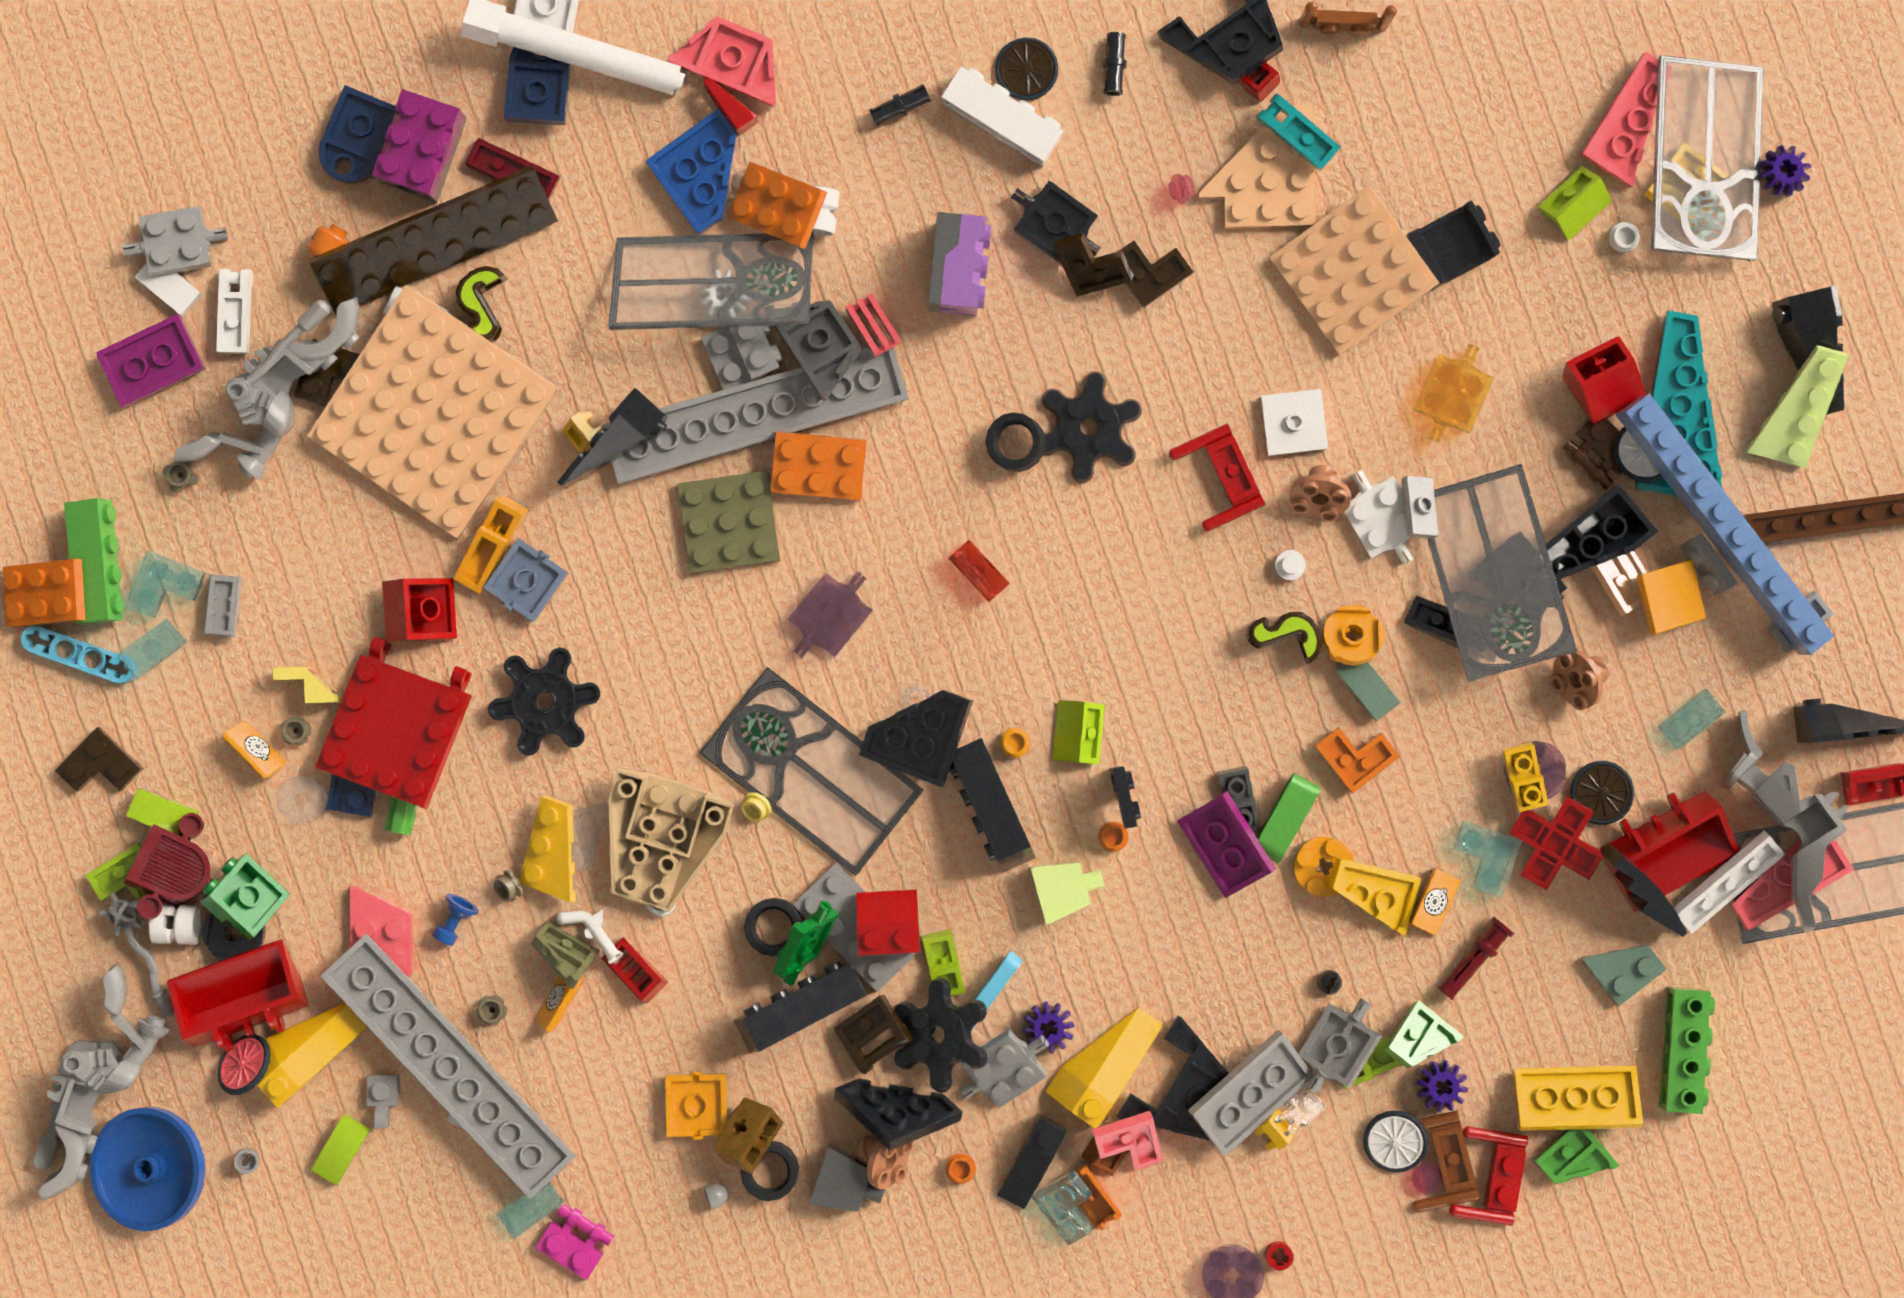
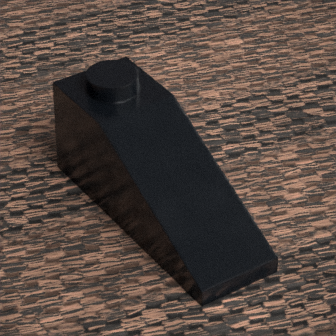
M1416 596L1404 623L1459 649L1447 606ZM1455 610L1460 630L1468 624L1475 625L1483 630L1482 619ZM1491 624V629L1496 628V624ZM1472 630L1466 631L1463 640L1467 653L1494 663L1497 656L1490 650L1485 639ZM1494 639V641L1498 642L1501 641V639Z
M1038 1113L997 1196L1025 1209L1067 1133L1066 1127Z

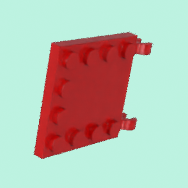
M374 636L369 648V657L360 654L315 768L427 809L472 698V695L465 693L472 673L455 666L451 674L449 687L384 663V660L390 650L391 643Z

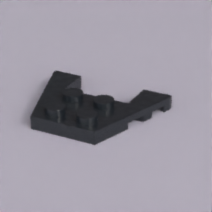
M1245 0L1246 5L1199 38L1196 37L1180 16L1158 31V36L1162 41L1232 84H1236L1283 51V44L1267 0Z
M1177 1015L1163 1038L1190 1055L1158 1108L1129 1093L1116 1117L1123 1120L1150 1111L1157 1128L1209 1140L1188 1110L1229 1073L1184 1019Z

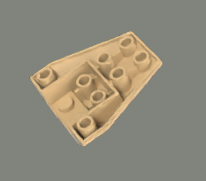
M618 768L608 798L611 894L670 912L726 834L734 804L709 791L665 777Z

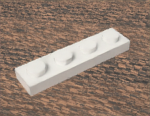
M1763 831L1674 907L1682 924L1691 934L1785 855L1768 833Z

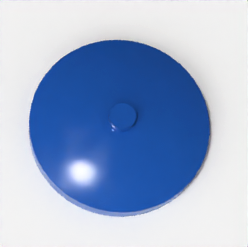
M159 1107L135 1108L117 1115L99 1133L95 1148L90 1157V1178L93 1191L104 1211L116 1222L127 1228L138 1231H153L177 1223L193 1209L204 1185L205 1160L196 1134L178 1115Z

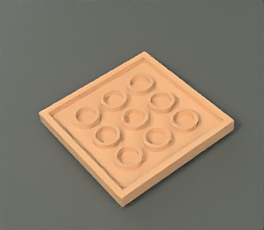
M1370 185L1361 189L1270 256L1272 262L1339 355L1440 284Z

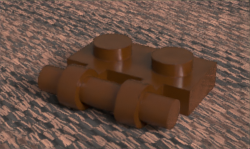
M1607 419L1594 426L1588 420L1575 433L1583 443L1578 447L1570 439L1562 448L1570 455L1569 459L1575 465L1577 463L1580 464L1590 474L1589 478L1594 483L1598 482L1606 490L1614 482L1606 474L1607 471L1611 468L1618 476L1623 473L1618 468L1613 453L1614 441L1619 430ZM1590 449L1603 460L1599 466L1587 455Z

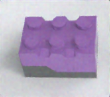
M937 212L928 302L929 312L977 316V308H984L985 286H980V278L986 279L988 256L983 255V248L989 249L991 225H986V216Z

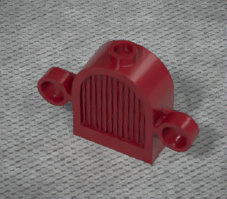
M188 813L180 819L178 823L179 836L153 824L123 882L147 894L141 897L136 905V912L141 919L146 921L156 919L162 911V902L179 905L192 901L200 893L205 895L201 890L213 879L210 877V862L203 849L190 841L198 837L203 831L204 822L199 815Z

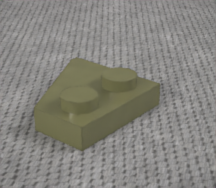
M549 921L544 923L531 943L571 989H574L599 952Z

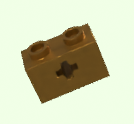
M743 1097L738 1107L733 1111L727 1125L718 1135L712 1149L725 1163L753 1174L784 1122L772 1108Z

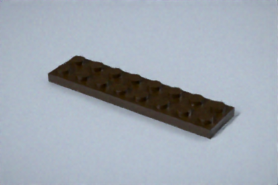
M532 165L310 258L309 264L336 315L339 304L357 297L359 305L393 291L395 286L401 288L558 222V219Z

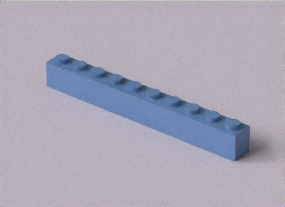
M1650 393L1639 396L1617 413V418L1768 616L1778 625L1779 630L1788 642L1794 646V650L1798 655H1811L1834 637L1833 633Z

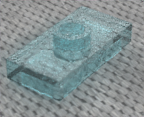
M166 618L119 653L118 658L138 680L185 645L186 640Z
M1704 689L1659 724L1658 727L1674 748L1679 750L1726 712L1710 691Z
M549 1181L531 1199L524 1193L496 1215L515 1239L565 1201Z

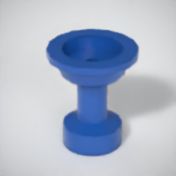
M448 893L445 899L447 900V909L451 913L443 926L437 925L432 936L446 945L453 946L458 938L454 931L461 918L467 919L472 915H477L479 909L465 898Z

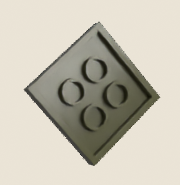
M768 471L677 483L691 574L781 561Z

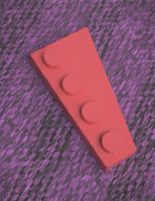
M1647 52L1643 53L1580 154L1581 157L1628 188L1633 187L1636 178L1635 173L1639 162H1641L1644 153L1643 148L1648 133L1651 132L1654 122L1652 120L1659 105L1660 61ZM1668 66L1666 71V82L1671 69Z
M1800 838L1785 852V855L1765 871L1731 904L1746 931L1795 904L1792 901L1791 858L1801 847ZM1837 841L1826 847L1823 879L1813 893L1854 871Z

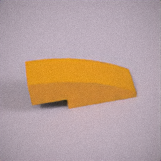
M504 495L497 498L484 524L478 529L453 579L480 594L505 555L529 510Z

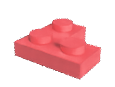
M1150 1111L1092 1129L1100 1159L1129 1150L1135 1171L1164 1161Z

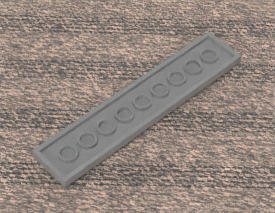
M869 347L861 349L862 351L825 401L821 399L800 367L660 408L668 417L664 422L667 424L666 429L658 438L655 439L652 436L644 444L612 462L617 482L620 485L775 439L776 431L797 433L909 400L894 348L874 357ZM609 423V424H605V425H602L601 427H602V429L605 428V427L608 429V427H609L611 424H610V423Z
M368 934L359 939L320 976L529 1199L537 1194L576 1157L570 1148Z

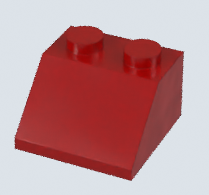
M408 578L382 582L386 642L457 638L453 578Z
M917 889L856 892L858 956L920 952Z

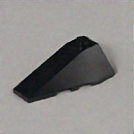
M1836 286L1789 296L1772 302L1773 320L1798 371L1816 345L1843 352V344L1838 343L1837 327L1843 326ZM1843 373L1826 415L1844 410Z

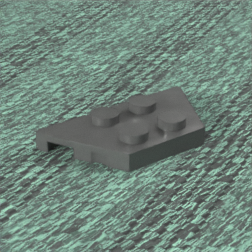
M830 300L810 304L809 325L774 326L823 401L830 396L862 351L860 344ZM792 304V308L781 310L768 307L765 309L769 320H784L794 313L799 304Z

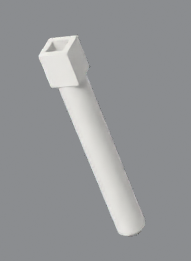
M469 0L462 22V37L497 47L498 42L669 95H673L675 90L681 91L685 74L680 72L681 66L506 13L505 6L486 0Z

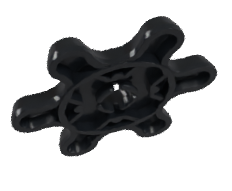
M1097 371L1090 372L1085 376L1084 389L1077 397H1067L1060 390L1054 388L1048 389L1042 396L1043 406L1055 415L1057 422L1052 431L1044 433L1046 445L1043 455H1052L1057 451L1068 452L1073 458L1072 476L1079 483H1086L1093 478L1094 464L1101 457H1110L1121 466L1132 464L1136 458L1135 449L1123 440L1121 430L1126 423L1135 421L1140 417L1142 407L1135 399H1127L1119 404L1109 402L1104 394L1106 379L1102 373ZM1091 418L1096 421L1098 425L1097 431L1092 435L1084 434L1080 429V424L1083 420Z
M559 647L552 650L547 664L541 669L530 668L525 660L517 655L510 656L504 663V671L513 680L514 690L506 698L494 699L488 706V713L492 719L497 721L511 718L519 722L522 732L518 739L517 747L524 755L530 756L537 753L542 739L548 734L560 736L564 744L572 748L578 747L584 742L585 733L575 721V712L583 705L595 704L600 698L601 691L592 682L577 685L569 680L567 670L572 658L569 651L565 648ZM542 693H549L553 698V706L548 710H541L537 706V698Z
M939 977L935 978L929 985V1000L925 1007L917 1008L908 1001L900 1002L895 1007L894 1011L902 1024L906 1025L910 1031L913 1041L896 1052L894 1061L902 1070L912 1069L918 1063L926 1064L930 1071L931 1087L936 1092L944 1093L952 1086V1069L957 1063L964 1062L973 1069H981L986 1065L988 1060L986 1050L973 1042L971 1032L977 1023L985 1019L987 1008L980 1000H972L964 1007L955 1006L950 996L951 985L949 981ZM937 1027H941L944 1031V1039L940 1044L932 1037Z

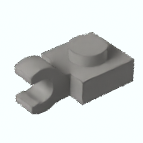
M367 1075V1106H376L374 1128L390 1127V1106H399V1075Z

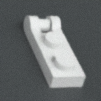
M220 269L216 352L249 354L251 288L253 285L252 270L242 269L241 272H231V269ZM240 284V291L230 292L231 285Z

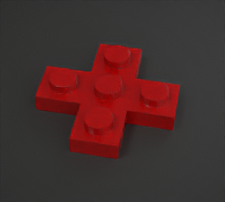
M1569 796L1565 799L1552 822L1533 810L1522 811L1509 833L1535 848V851L1520 875L1545 890H1548L1562 865L1590 880L1604 856L1601 854V850L1579 837L1594 811Z

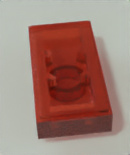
M970 540L948 558L988 602H991L1010 584Z

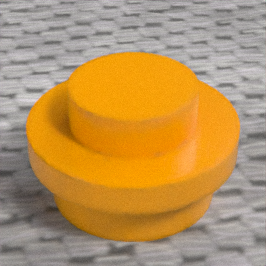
M1010 728L1001 736V749L1009 757H1021L1030 748V737L1021 728Z

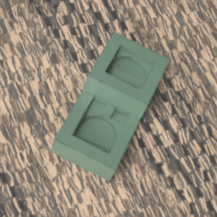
M1368 662L1357 666L1344 664L1336 670L1339 678L1353 692L1358 702L1376 722L1400 704L1390 688Z

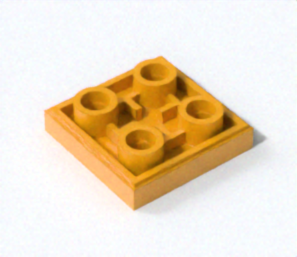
M1685 560L1636 575L1650 634H1657L1706 618L1692 560Z

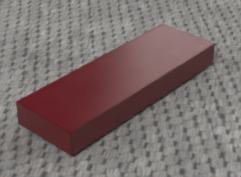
M477 138L465 163L467 167L495 180L533 165L549 201L561 178L559 175L481 138Z

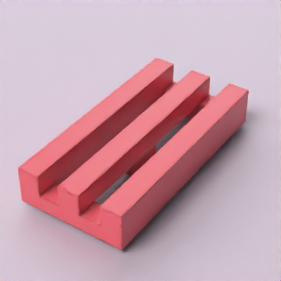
M872 293L868 294L865 300H857L856 305L852 306L849 304L846 306L847 313L874 357L901 344L900 337ZM871 306L892 340L887 341L869 312L868 307ZM861 311L881 342V346H876L857 315L858 312Z

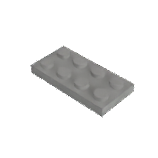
M836 862L793 905L808 919L816 912L821 901H827L831 904L832 908L839 913V916L827 941L878 992L917 953L858 956L856 892H865V890Z
M1277 1030L1195 1103L1188 1112L1219 1153L1225 1157L1307 1084L1314 1074L1286 1036Z

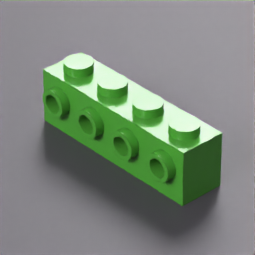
M94 498L65 502L69 559H82L85 620L75 621V623L98 624L122 621V612L124 611V601L120 592L122 574L117 560L119 542L115 536L114 522L116 520V511L112 505V500Z
M1667 987L1659 1108L1664 1111L1703 1114V1107L1708 1105L1709 1093L1708 1089L1705 1088V1076L1710 1074L1711 1062L1710 1058H1707V1046H1711L1713 1039L1712 1028L1709 1027V1016L1713 1015L1715 1009L1714 997H1711L1710 991Z

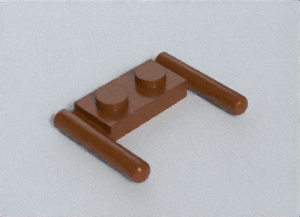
M1308 2L1298 24L1301 28H1307L1310 24H1313V29H1321V33L1336 34L1339 33V30H1350L1352 35H1368L1369 31L1373 32L1375 27L1378 31L1385 32L1396 16L1397 9L1395 6L1389 5L1381 17H1377V12L1317 10L1318 6L1315 2Z
M1458 1110L1418 1119L1425 1130L1431 1129L1447 1194L1414 1201V1211L1420 1213L1448 1207L1453 1204L1457 1205L1480 1200Z

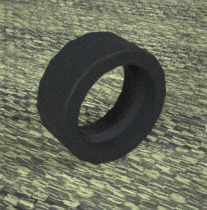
M1012 412L1001 415L993 421L987 431L985 443L989 456L996 464L1008 471L1021 472L1029 470L1039 463L1045 451L1046 440L1044 431L1035 420L1025 414ZM1015 424L1028 428L1033 438V446L1029 454L1018 460L1006 458L1001 453L998 444L1003 430Z
M769 898L760 901L752 907L746 916L744 930L746 939L753 949L763 955L777 956L780 949L786 945L788 938L781 944L776 945L763 942L757 935L755 927L760 914L769 909L781 910L791 920V926L796 922L801 923L802 919L795 906L787 900Z
M772 1141L765 1153L778 1154L786 1162L788 1173L783 1184L772 1189L763 1188L756 1183L752 1174L740 1170L742 1184L748 1193L757 1199L765 1201L778 1200L790 1193L797 1182L799 1173L797 1157L791 1148L781 1142Z

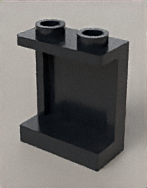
M1472 200L1420 229L1417 228L1406 235L1440 283L1431 291L1492 260L1500 254L1498 249L1500 242L1493 231H1488L1484 223L1486 216L1479 205L1475 206Z

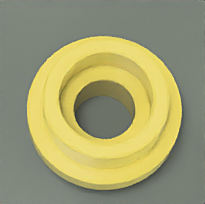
M749 793L743 799L741 810L747 819L759 822L770 815L771 806L763 795Z

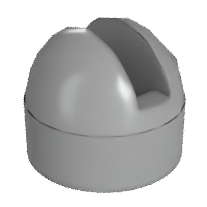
M249 1147L242 1148L236 1153L234 1166L240 1173L249 1174L257 1169L259 1155L254 1149ZM247 1153L252 1154L245 1166L240 1164Z
M716 1183L704 1186L711 1210L725 1204L728 1192L724 1186Z

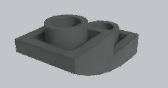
M1243 766L1218 771L1217 775L1221 794L1228 791L1251 830H1259V818L1248 767Z

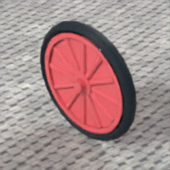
M257 1034L238 1038L233 1042L234 1049L224 1052L218 1066L217 1075L220 1087L226 1093L231 1095L244 1094L258 1085L264 1077L270 1063V1047L267 1041Z

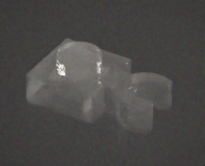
M1308 1083L1283 1104L1288 1111L1278 1114L1274 1119L1276 1124L1283 1120L1288 1122L1289 1128L1285 1131V1136L1296 1133L1300 1126L1302 1128L1308 1126L1326 1108L1317 1094L1307 1087Z

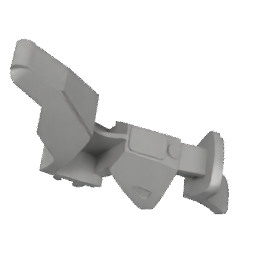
M1746 710L1739 711L1737 716L1738 731L1746 754L1742 756L1724 780L1726 783L1725 787L1730 789L1736 782L1753 793L1752 796L1756 803L1778 825L1791 828L1798 833L1801 839V847L1791 858L1792 901H1794L1801 929L1809 933L1816 927L1810 896L1823 879L1826 847L1841 838L1847 831L1840 818L1847 812L1848 807L1843 805L1840 809L1832 808L1833 799L1839 796L1837 792H1831L1826 796L1816 794L1799 800L1796 772L1792 764L1783 763L1771 776L1764 774L1755 765L1764 753L1752 737Z

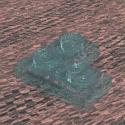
M147 550L125 607L156 618L166 591L195 601L206 573Z
M1463 820L1453 849L1481 858L1472 888L1503 898L1522 840Z
M1075 1170L1038 1190L1031 1197L1068 1245L1087 1236L1093 1229L1076 1207L1085 1202L1092 1195V1192Z

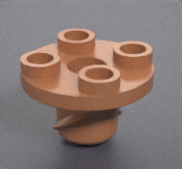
M1327 465L1312 467L1309 470L1308 476L1295 481L1290 489L1291 509L1296 514H1305L1310 517L1321 518L1325 522H1334L1338 519V515L1344 513L1350 506L1351 492L1349 488L1337 479V471Z
M1577 650V652L1556 657L1550 683L1554 691L1560 693L1568 703L1581 711L1599 702L1603 693V683L1608 679L1609 671L1606 663L1600 657H1589L1584 652Z
M873 1136L863 1138L857 1147L856 1157L860 1163L867 1166L869 1183L878 1189L889 1188L894 1183L900 1184L906 1176L905 1166L914 1142L912 1141L889 1151L877 1138Z

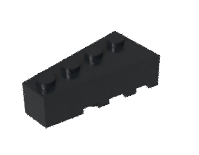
M982 738L958 748L951 764L950 772L953 779L960 778L964 789L959 790L965 806H973L976 816L971 819L978 834L984 832L989 843L983 846L990 861L997 860L1004 873L1035 859L1032 847Z
M840 961L835 962L824 968L826 974L816 979L813 975H810L797 982L798 988L790 992L787 989H783L770 996L771 1002L763 1006L760 1003H756L743 1010L744 1015L733 1021L749 1053L760 1052L867 996L851 963L842 965Z

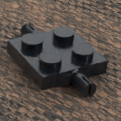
M1050 180L1042 191L1033 198L1019 188L1015 190L1011 199L1025 208L1023 217L1014 228L1017 234L1059 264L1061 262L1053 247L1055 241L1080 233L1084 234L1094 257L1097 255L1101 247L1087 238L1090 227L1098 218L1096 213Z

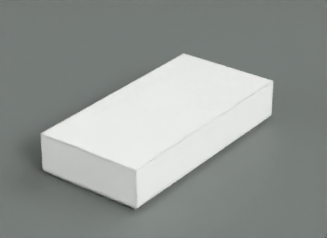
M147 263L135 276L137 280L183 317L202 295L198 289L178 273L150 277Z

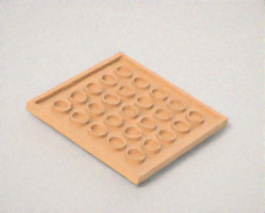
M405 285L307 437L458 539L559 388L412 287Z

